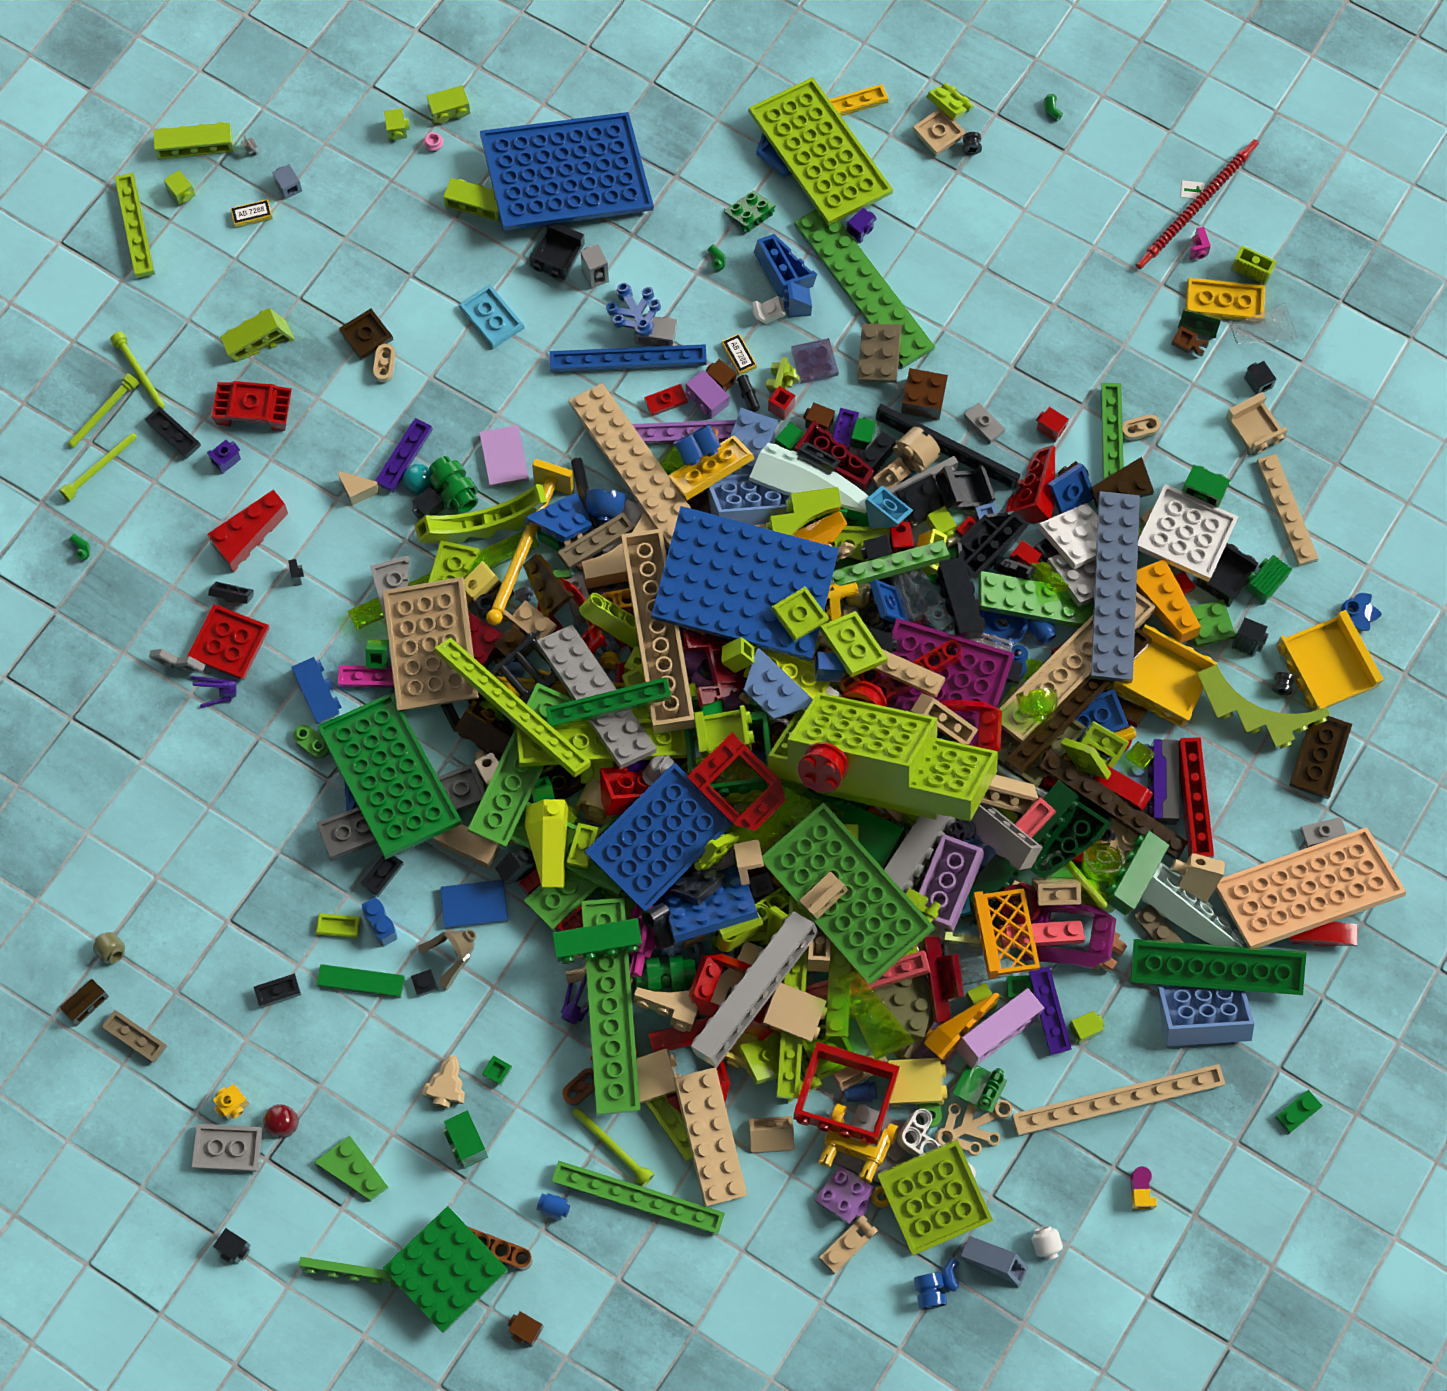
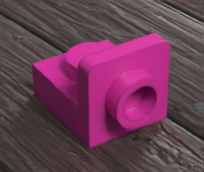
M1196 228L1195 235L1192 237L1194 247H1191L1189 253L1190 260L1205 258L1208 256L1211 247L1205 228Z

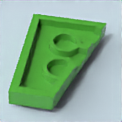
M350 1135L315 1161V1164L370 1201L389 1188Z

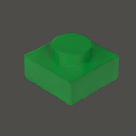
M493 1055L482 1075L501 1086L512 1066Z

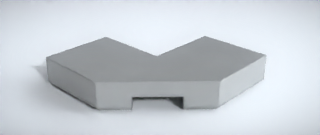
M163 649L151 650L148 656L163 666L173 668L174 665L188 673L202 672L205 664L190 656L176 657Z

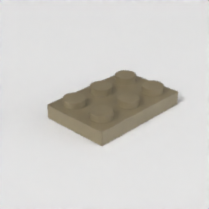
M862 323L858 382L897 383L901 324Z

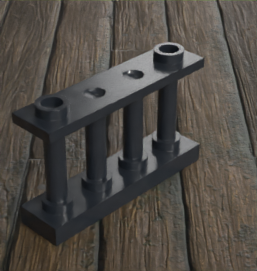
M539 630L535 633L530 632L523 638L524 642L489 671L494 676L500 672L520 694L519 697L526 705L534 688L531 690L526 689L506 667L514 659L536 681L535 684L539 683L550 688L559 681L552 668L550 669L551 673L547 677L541 676L522 654L528 647L532 646L549 665L536 645V641L541 636ZM503 714L505 721L510 723L511 720Z

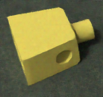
M483 561L464 579L467 605L472 600L477 604V598L480 595L487 594L501 583Z

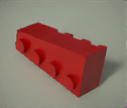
M273 489L207 534L210 543L233 573L238 569V565L250 556V552L264 541L263 538L269 532H272L287 516L286 505Z

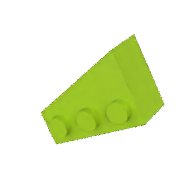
M271 308L260 311L258 315L251 319H246L239 326L227 330L225 334L220 336L228 356L236 362L259 354V350L271 346V348L277 347L276 343L288 339L289 342L295 340L287 321Z

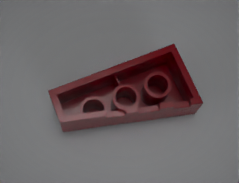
M814 420L796 445L794 451L798 452L799 448L808 442L841 460L836 473L865 493L871 484L874 470L857 455L851 454L844 444H839L832 438L831 433L827 430L824 431L819 427V423Z

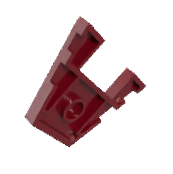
M690 631L682 633L685 651H706L714 686L698 687L696 689L700 708L744 690L747 678L743 677L746 668L734 673L731 669L724 666L721 660L722 646L730 642L721 639L720 641L712 640L706 635H693Z

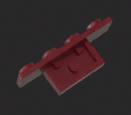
M930 936L924 938L922 942L931 971L927 973L933 1019L935 1023L947 1022L951 1019L949 1000L964 997L958 954L942 956L939 936Z

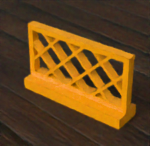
M1024 889L983 894V891L974 892L973 905L988 979H995L998 975L1040 970ZM1020 895L1021 903L1017 908L1007 902L1010 897ZM997 899L1002 904L997 910H994L988 905V900ZM1004 905L1014 911L1009 919L999 913ZM1016 914L1025 918V923L1022 927L1012 922ZM996 916L1006 922L1001 930L992 925V921ZM1008 925L1018 931L1013 939L1003 933ZM1021 933L1029 938V943L1026 947L1016 942ZM1000 936L1010 942L1005 950L996 945V941ZM1012 945L1022 950L1017 959L1007 953ZM1026 953L1033 958L1034 964L1025 965L1019 960ZM1004 956L1014 962L1010 968L1001 969L1000 960Z

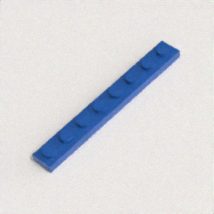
M706 344L550 351L551 372L707 365Z

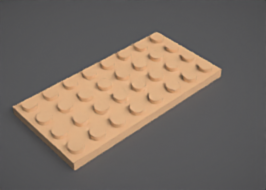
M1367 827L1223 877L1215 888L1248 948H1260L1406 895V890Z

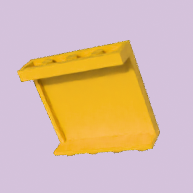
M1346 610L1339 612L1333 619L1286 638L1282 635L1277 642L1279 654L1284 656L1288 671L1293 673L1296 679V686L1300 691L1302 690L1305 696V703L1312 711L1331 707L1375 689L1384 680Z
M1145 624L1141 631L1152 638V643L1134 660L1132 683L1115 681L1110 690L1114 689L1119 695L1184 728L1190 720L1191 713L1203 691L1197 672L1218 663L1210 657L1196 652L1192 647L1185 646L1177 642L1173 637L1166 636L1156 628Z

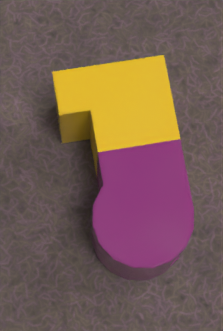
M1144 1166L1137 1167L1131 1174L1132 1210L1155 1209L1157 1206L1156 1197H1150L1149 1183L1152 1179V1173Z

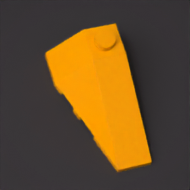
M837 511L796 531L793 536L825 545L831 544L845 528L847 522L842 513Z
M996 992L938 1026L935 1030L931 1028L924 1036L926 1039L924 1044L945 1061L957 1048L962 1037L976 1026L1000 998V995Z

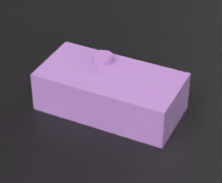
M945 834L942 835L919 891L920 894L929 899L926 907L930 908L934 901L941 904L936 920L933 919L931 922L933 925L954 932L983 860V848Z
M1027 988L963 1036L956 1048L957 1052L973 1069L1039 1018L1044 1007Z

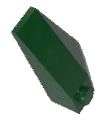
M1079 802V805L1072 813L1069 811L1066 814L1064 823L1058 829H1055L1032 867L1028 869L1046 880L1098 842L1111 825V822Z

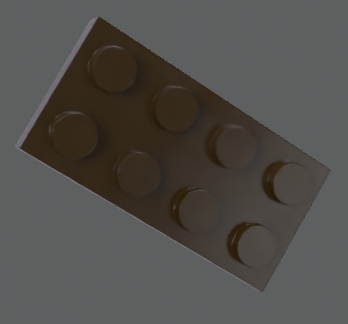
M1327 716V721L1315 725L1314 722L1308 724V729H1306L1289 783L1290 787L1325 799H1329L1352 727V723L1331 716Z

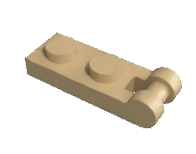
M864 1215L819 1257L834 1274L878 1232L875 1226L872 1227L867 1222L868 1219ZM859 1228L866 1233L863 1237L856 1232Z

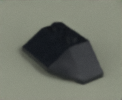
M1014 511L984 515L957 542L959 557H963L965 564H968L970 576L976 579L981 571L988 572L994 566L998 556L1003 557L1027 528L1028 523Z

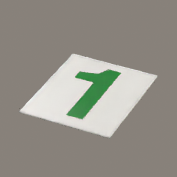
M1182 180L1181 197L1196 199L1200 192H1203L1205 183Z

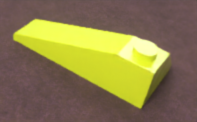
M544 799L526 806L525 829L542 888H564L568 806L565 800Z

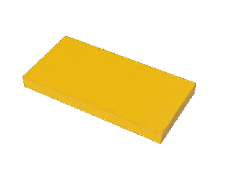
M1188 278L1186 309L1221 319L1263 323L1265 285Z
M735 435L720 443L721 447L718 448L716 454L710 457L706 454L700 458L701 461L693 466L689 464L684 465L668 475L686 500H689L754 460L753 454Z

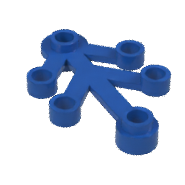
M627 283L619 284L616 289L618 299L625 301L629 309L620 308L615 302L606 305L607 313L615 315L613 317L614 326L635 329V332L641 337L649 336L654 328L652 320L661 309L660 301L653 299V289L646 287L642 290L643 297L637 306L632 298L631 286ZM647 305H649L650 310L644 318L642 314ZM624 316L635 318L636 321L625 320Z

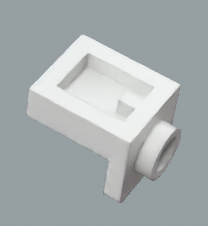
M779 296L762 304L758 301L753 302L755 318L766 325L786 315L782 298Z

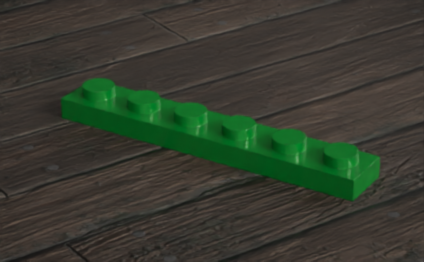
M667 677L546 707L548 724L555 729L670 700L672 696L669 680Z

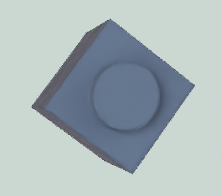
M290 164L279 167L276 171L272 172L275 183L285 200L302 192L300 181Z

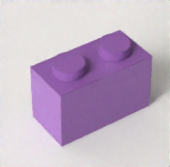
M702 370L686 383L685 393L688 399L692 402L695 401L699 405L700 411L704 415L707 414L711 419L729 406L730 396L705 370Z

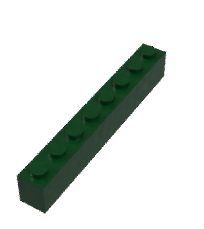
M1060 780L1056 782L1043 798L1056 813L1032 837L1039 845L1041 843L1045 845L1052 836L1050 832L1055 827L1058 829L1066 820L1064 818L1068 811L1072 813L1079 805V802H1077L1079 796ZM996 853L975 878L968 896L973 914L960 918L970 927L973 923L977 925L973 905L974 892L983 891V894L1002 892L1011 885L1009 882L1014 875L1018 877L1024 869L1018 870L1012 867L1009 860ZM989 899L988 905L992 908L997 899Z

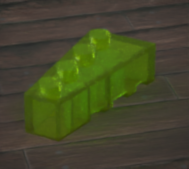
M856 969L837 978L875 1060L915 1042L905 1026Z

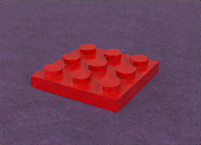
M213 604L187 656L198 660L207 667L244 681L270 627L268 624Z

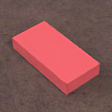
M1040 797L1015 825L1032 838L1056 811Z

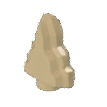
M449 1055L442 1063L440 1072L434 1074L430 1083L425 1084L421 1095L433 1099L432 1104L434 1106L448 1109L451 1103L464 1104L465 1092L462 1091V1081L458 1077L460 1067L457 1056Z

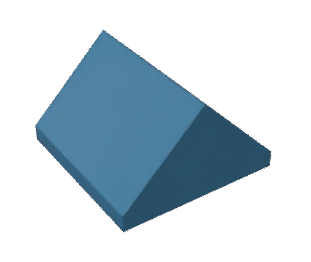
M883 486L865 500L870 529L897 527L913 511Z

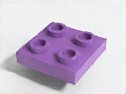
M840 1165L815 1198V1201L818 1205L850 1224L856 1215L862 1216L866 1213L870 1205L869 1197L875 1188L870 1183L861 1181L857 1175Z

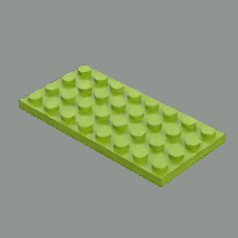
M813 77L749 107V114L828 226L893 194L891 185Z

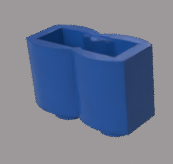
M709 424L673 442L683 463L690 466L701 461L700 458L706 454L708 457L716 454L718 448L721 447Z
M374 897L363 903V914L367 923L372 927L377 941L381 945L386 946L397 940L394 924L387 916L380 900Z

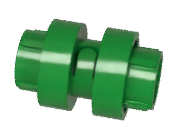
M443 456L430 465L429 471L432 475L429 482L436 492L442 493L441 499L448 509H456L459 514L469 512L478 504V499L475 496L478 488L470 477H465L466 471L459 461H451L448 456Z
M682 955L669 956L670 962L659 963V957H650L644 963L641 978L636 977V985L639 988L654 992H662L663 988H672V992L685 991V988L692 987L695 979V961L693 959H683Z

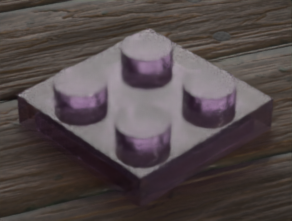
M829 338L791 346L796 370L800 377V384L839 375Z

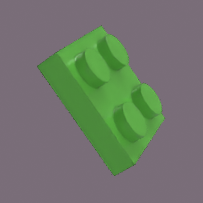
M1224 599L1191 607L1201 626L1199 636L1193 638L1196 647L1235 639L1236 634Z

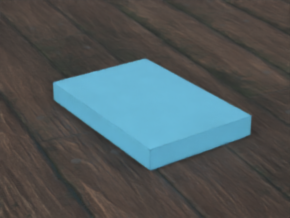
M490 284L459 304V309L493 349L525 328L524 324Z

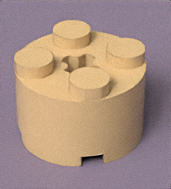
M913 427L895 444L893 451L902 459L904 465L910 471L914 470L921 473L939 458L940 448L930 435L926 437L922 433L923 429Z
M591 779L584 787L576 805V810L578 812L581 810L584 813L583 817L585 819L592 820L598 825H604L613 816H606L602 805L600 780Z

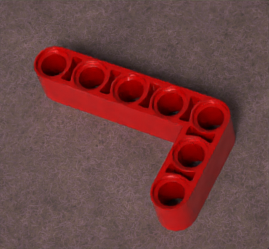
M949 640L912 663L938 674L961 660L962 650L957 641ZM950 648L958 650L955 655H948L947 651ZM934 658L940 660L939 664L936 666H931L929 664V662ZM873 669L858 674L862 681L872 683L886 691L887 704L913 689V687L903 684L901 687H895V679L891 677L883 679L881 674ZM870 673L876 674L875 679L872 681L866 680V676Z

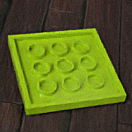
M958 1139L877 1174L913 1256L993 1221Z

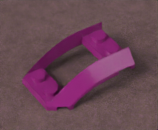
M1085 904L1042 905L1038 917L1031 922V924L1049 923L1052 912L1094 917L1088 953L1063 948L1036 946L1039 962L1070 964L1093 969L1097 964H1103L1111 960L1117 919L1100 907ZM1026 953L1022 956L1024 962H1028V960L1033 961V958Z

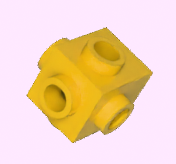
M234 1083L228 1088L224 1087L219 1090L213 1099L216 1103V1106L213 1107L221 1118L225 1115L228 1120L239 1117L244 1112L243 1109L250 1104Z

